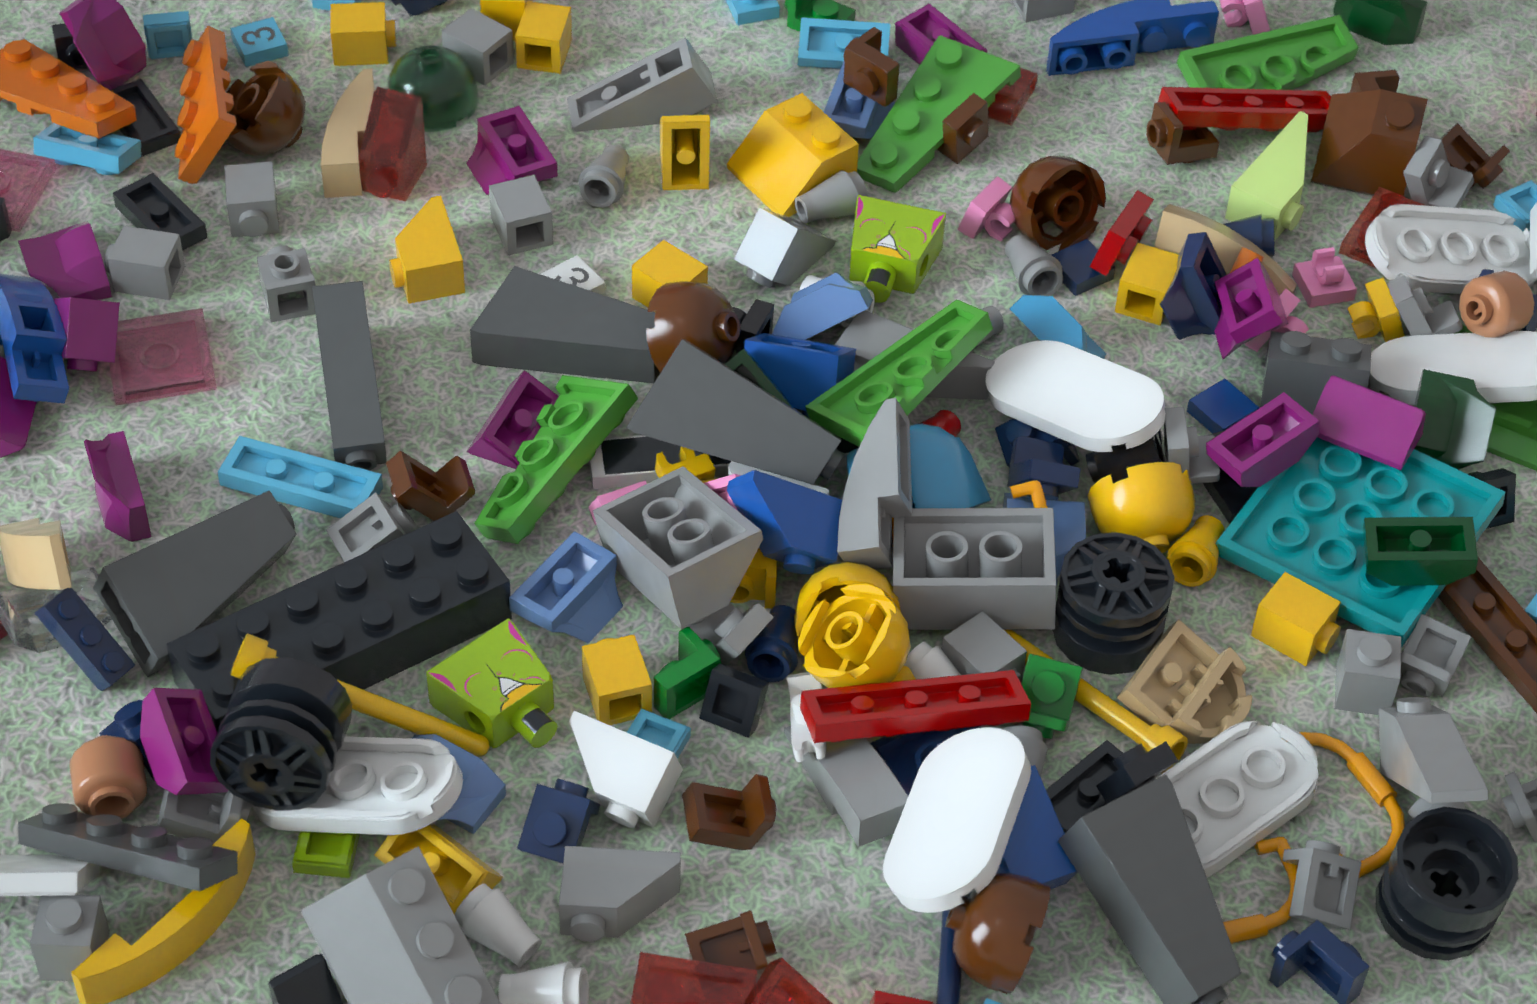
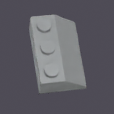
M683 466L593 510L602 546L617 555L616 570L681 629L691 624L700 623L709 615L729 605L763 541L762 531Z
M912 508V516L894 518L893 593L899 599L901 613L908 622V629L953 630L982 611L1002 629H1055L1056 567L1053 508Z
M419 846L366 873L301 910L348 1004H501Z

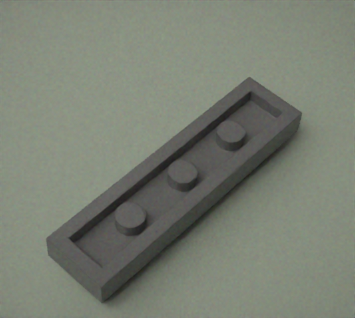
M57 803L47 805L42 808V813L18 822V843L20 845L196 891L206 889L237 874V851L213 846V841L208 838H181L167 834V829L160 826L137 827L122 823V818L116 815L102 814L93 816L77 812V807L72 804Z

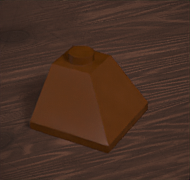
M1382 89L1332 94L1311 183L1402 202L1407 186L1403 172L1415 153L1428 99Z

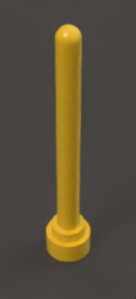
M1003 629L1027 651L1025 665L1027 664L1029 654L1053 659L1013 630ZM1080 679L1075 699L1077 702L1135 741L1138 745L1142 743L1147 752L1167 742L1178 761L1181 759L1187 748V737L1169 725L1161 727L1158 724H1153L1150 726L1084 679ZM1170 766L1169 768H1167L1166 770H1164L1161 774H1163L1164 772H1166V771H1167L1168 769H1170L1172 766Z
M247 633L238 651L230 675L240 678L248 666L263 659L279 658L276 656L277 650L267 647L268 641ZM337 680L346 689L352 703V710L418 735L436 734L477 757L484 756L489 751V740L481 734Z

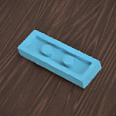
M243 436L238 437L218 470L220 486L257 496L270 490L276 501L337 518L345 516L375 492L379 495L383 489L382 474Z

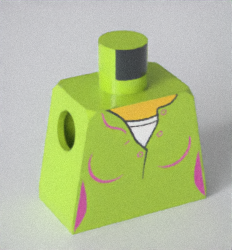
M858 195L851 246L849 280L863 282L867 289L873 292L874 302L876 303L887 301L892 290L914 294L942 250L946 213Z
M509 618L426 671L429 703L461 727L485 736L492 748L499 747L518 733L534 748H539L547 744L557 731V723L547 714L554 709L552 677Z

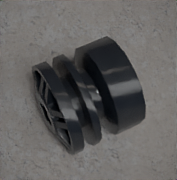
M1117 532L1094 534L1077 542L1064 557L1055 608V629H1052L1059 649L1070 661L1086 670L1108 675L1130 673L1140 667L1164 633L1174 575L1168 559L1156 546L1137 536Z
M288 657L268 658L248 666L237 682L228 704V713L221 721L219 733L216 735L211 746L210 765L217 780L234 796L254 806L275 811L299 810L317 802L327 788L330 773L336 763V753L342 747L351 722L352 703L346 689L329 672L306 661Z
M1440 807L1423 811L1405 825L1376 888V912L1384 930L1402 948L1422 958L1448 961L1469 956L1485 944L1518 880V857L1509 838L1491 820L1468 809Z

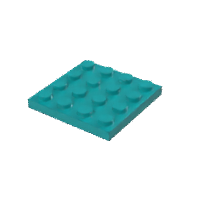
M1316 438L1297 463L1256 489L1216 541V545L1219 550V557L1273 584L1279 580L1284 572H1287L1341 602L1337 616L1372 633L1401 636L1402 648L1412 634L1421 615L1427 613L1446 585L1392 586L1367 574L1363 534L1364 518L1473 517L1477 542L1503 506L1505 491L1415 449L1402 470H1398L1328 441Z

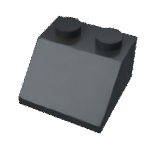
M1271 331L1266 351L1260 408L1285 392L1309 413L1313 414L1324 387L1331 376H1336L1367 388L1371 370L1372 345L1359 343L1350 338L1333 340L1310 337L1298 331L1286 333Z

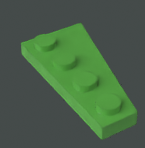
M1337 15L1180 51L1177 65L1189 87L1294 90L1354 60L1359 47L1341 16Z
M939 35L859 157L857 173L864 181L896 193L935 157V151L943 144L942 121L973 93L987 101L989 107L995 101V95L1006 84L1012 86L1021 77V66Z
M956 299L807 404L805 408L809 418L833 434L859 447L869 425L885 399L896 398L908 416L993 329L988 312Z
M566 375L561 376L555 386L560 395L554 405H544L536 420L541 427L535 438L522 442L515 454L519 465L514 472L502 476L474 523L483 536L488 539L519 544L523 538L533 531L535 523L554 501L562 496L567 484L581 467L594 457L596 449L610 432L623 422L625 414L638 400L637 395L629 384Z

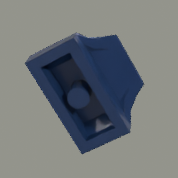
M1207 232L1188 234L1178 256L1177 270L1160 303L1179 340L1198 334L1215 335V328L1220 319L1222 305L1215 281L1227 274Z

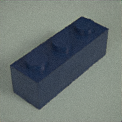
M72 587L62 590L34 612L100 691L112 686L136 665Z

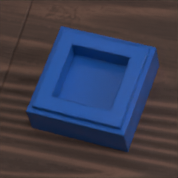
M1224 378L1189 399L1187 412L1213 434L1228 429L1260 407Z

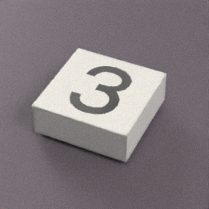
M578 255L541 273V275L595 293L606 294L605 281Z

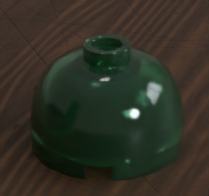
M429 45L405 52L396 60L387 79L386 90L389 112L394 118L396 115L399 119L403 120L404 126L412 130L424 132L450 130L457 127V121L462 120L467 115L468 119L474 115L479 103L478 89L472 67L458 52L447 47Z

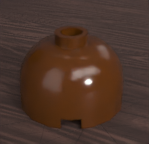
M268 60L250 68L256 75L251 77L246 83H243L238 78L226 92L233 95L234 106L227 113L236 116L237 125L225 142L240 152L260 157L278 152L283 148H289L297 142L303 131L302 124L306 101L298 83L277 63Z
M1064 155L1043 157L1029 164L1019 174L1012 188L1010 205L1015 217L1014 223L1021 234L1028 236L1037 246L1049 250L1061 244L1058 250L1061 251L1088 239L1094 233L1099 222L1093 219L1097 213L1098 205L1103 208L1105 207L1106 192L1104 181L1097 170ZM1051 221L1063 232L1054 237L1045 233L1042 225Z
M671 282L656 289L648 307V312H656L654 318L655 328H646V335L651 358L659 372H662L682 339H686L723 364H726L736 348L737 339L740 335V322L725 295L706 283Z
M1010 872L995 874L989 885L977 894L975 889H973L968 897L962 896L963 904L950 909L945 927L955 930L952 949L958 965L971 979L996 992L1000 991L1005 994H1011L1014 991L1033 952L1034 947L1030 946L1036 927L1042 928L1050 900V886L1027 876Z

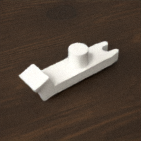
M809 672L790 674L787 677L790 694L793 755L796 762L804 761V755L809 752L816 753L817 759H823L827 751L826 742L814 743L800 710L801 692L822 689V685Z

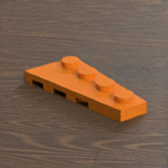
M210 26L206 27L198 41L192 39L189 42L182 60L183 65L187 66V73L180 87V95L185 96L177 120V125L182 127V135L175 149V157L180 159L178 179L190 184H197L237 125L236 116L227 113L234 106L233 95L226 93L231 79L230 72L224 70L228 62L225 34Z
M25 39L12 41L0 49V101L5 99L16 103L17 111L30 116L34 114L51 115L52 123L98 139L137 121L134 104Z

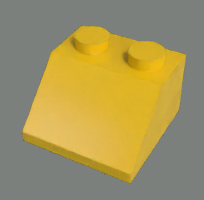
M800 93L764 111L727 162V169L769 209L775 213L790 217L797 213L795 208V198L797 196L807 193L841 170L847 173L857 172L859 143L809 98Z

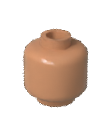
M1501 271L1476 277L1465 285L1460 295L1459 309L1461 318L1468 330L1483 337L1496 338L1512 331H1520L1529 324L1534 312V298L1526 280L1517 273Z
M103 735L85 742L74 751L69 763L74 803L83 813L93 816L110 814L123 819L143 803L147 795V781L143 755L135 743L122 737Z

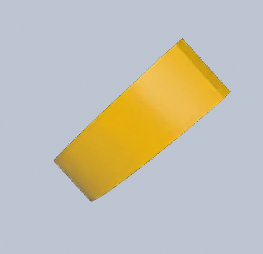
M241 818L213 844V846L237 851L236 875L201 891L192 890L133 945H130L114 933L71 972L81 1004H107L148 986L184 962L213 935L237 903L252 871L256 853L251 826L247 821Z

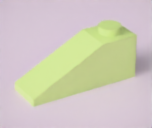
M1300 111L1231 186L1225 219L1232 222L1259 214L1262 215V219L1274 218V241L1285 229L1292 231L1297 226L1304 211V205L1300 204V199L1304 186L1308 114Z

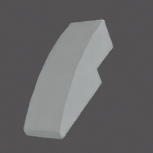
M896 398L885 399L866 431L855 455L845 485L839 517L837 553L844 562L865 564L873 569L893 567L892 518L912 516L910 420Z
M791 726L784 728V734L791 744ZM866 738L826 742L827 751L823 759H817L814 752L804 755V761L801 763L832 815L837 813L840 815L858 847L894 834L908 795Z

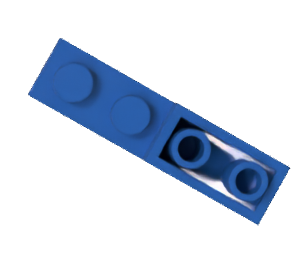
M1131 0L1098 10L1064 27L1050 38L1046 67L1048 76L1073 75L1086 71L1119 69L1134 66L1136 53H1154L1160 50L1184 47L1195 48L1213 44L1219 10L1214 0L1171 5L1169 0Z
M0 274V345L4 349L13 398L34 402L42 401L64 404L69 392V384L62 358L67 338L55 301L46 286L38 279Z

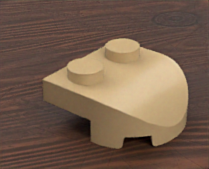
M1179 619L1168 627L1117 696L1141 720L1150 726L1153 724H1158L1161 727L1165 725L1171 726L1187 737L1188 744L1207 743L1229 727L1243 722L1252 704V695L1246 696L1245 684L1242 675L1246 672V667L1237 653L1231 647H1228L1218 654Z

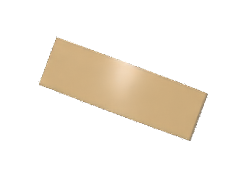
M373 68L363 69L348 85L336 103L327 123L321 151V172L325 198L362 196L361 164L379 163Z
M1168 204L1163 210L1154 245L1155 248L1179 254L1188 234L1207 232L1226 274H1229L1241 248L1244 247L1264 257L1262 265L1268 272L1279 295L1285 288L1291 293H1295L1297 284L1281 266L1254 243L1231 228L1200 213L1172 204Z
M39 518L0 525V546L7 578L10 583L15 586L32 589L61 590L72 587L71 568L60 520L40 524Z

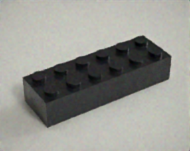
M455 511L167 643L174 682L179 689L202 690L218 734L219 726L228 713V704L239 678L231 676L230 673L241 644L248 633L268 641L267 647L277 650L276 656L279 658L288 657L310 662L329 672L335 679L364 690L482 634L508 618L511 620L512 612L510 611L509 597L511 596L510 580L460 514Z

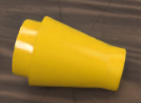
M1209 515L1199 517L1194 525L1169 548L1167 559L1175 581L1184 586L1196 587L1215 576L1219 558L1216 541L1225 531L1220 520Z

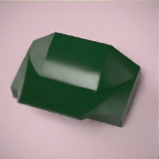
M1336 0L1333 14L1341 16L1350 32L1383 45L1413 44L1420 35L1428 2L1424 0Z
M1422 369L1414 407L1422 409L1426 415L1423 435L1414 449L1458 470L1484 462L1496 407L1486 401L1477 391L1473 379Z
M1473 517L1364 518L1363 534L1366 573L1389 585H1448L1476 573L1478 555Z

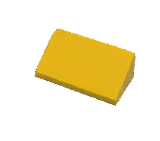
M434 823L410 833L388 835L374 855L386 864L419 846L454 915L462 901L477 886L485 883L493 889L503 878Z

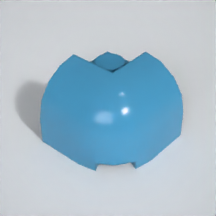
M923 423L910 426L912 508H976L991 501L971 453L959 437H955L937 426L925 425ZM859 447L851 450L847 455L848 475Z

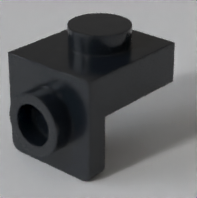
M1167 742L1148 752L1141 743L1114 759L1113 763L1118 770L1096 785V787L1108 804L1155 780L1157 775L1175 764L1178 759Z

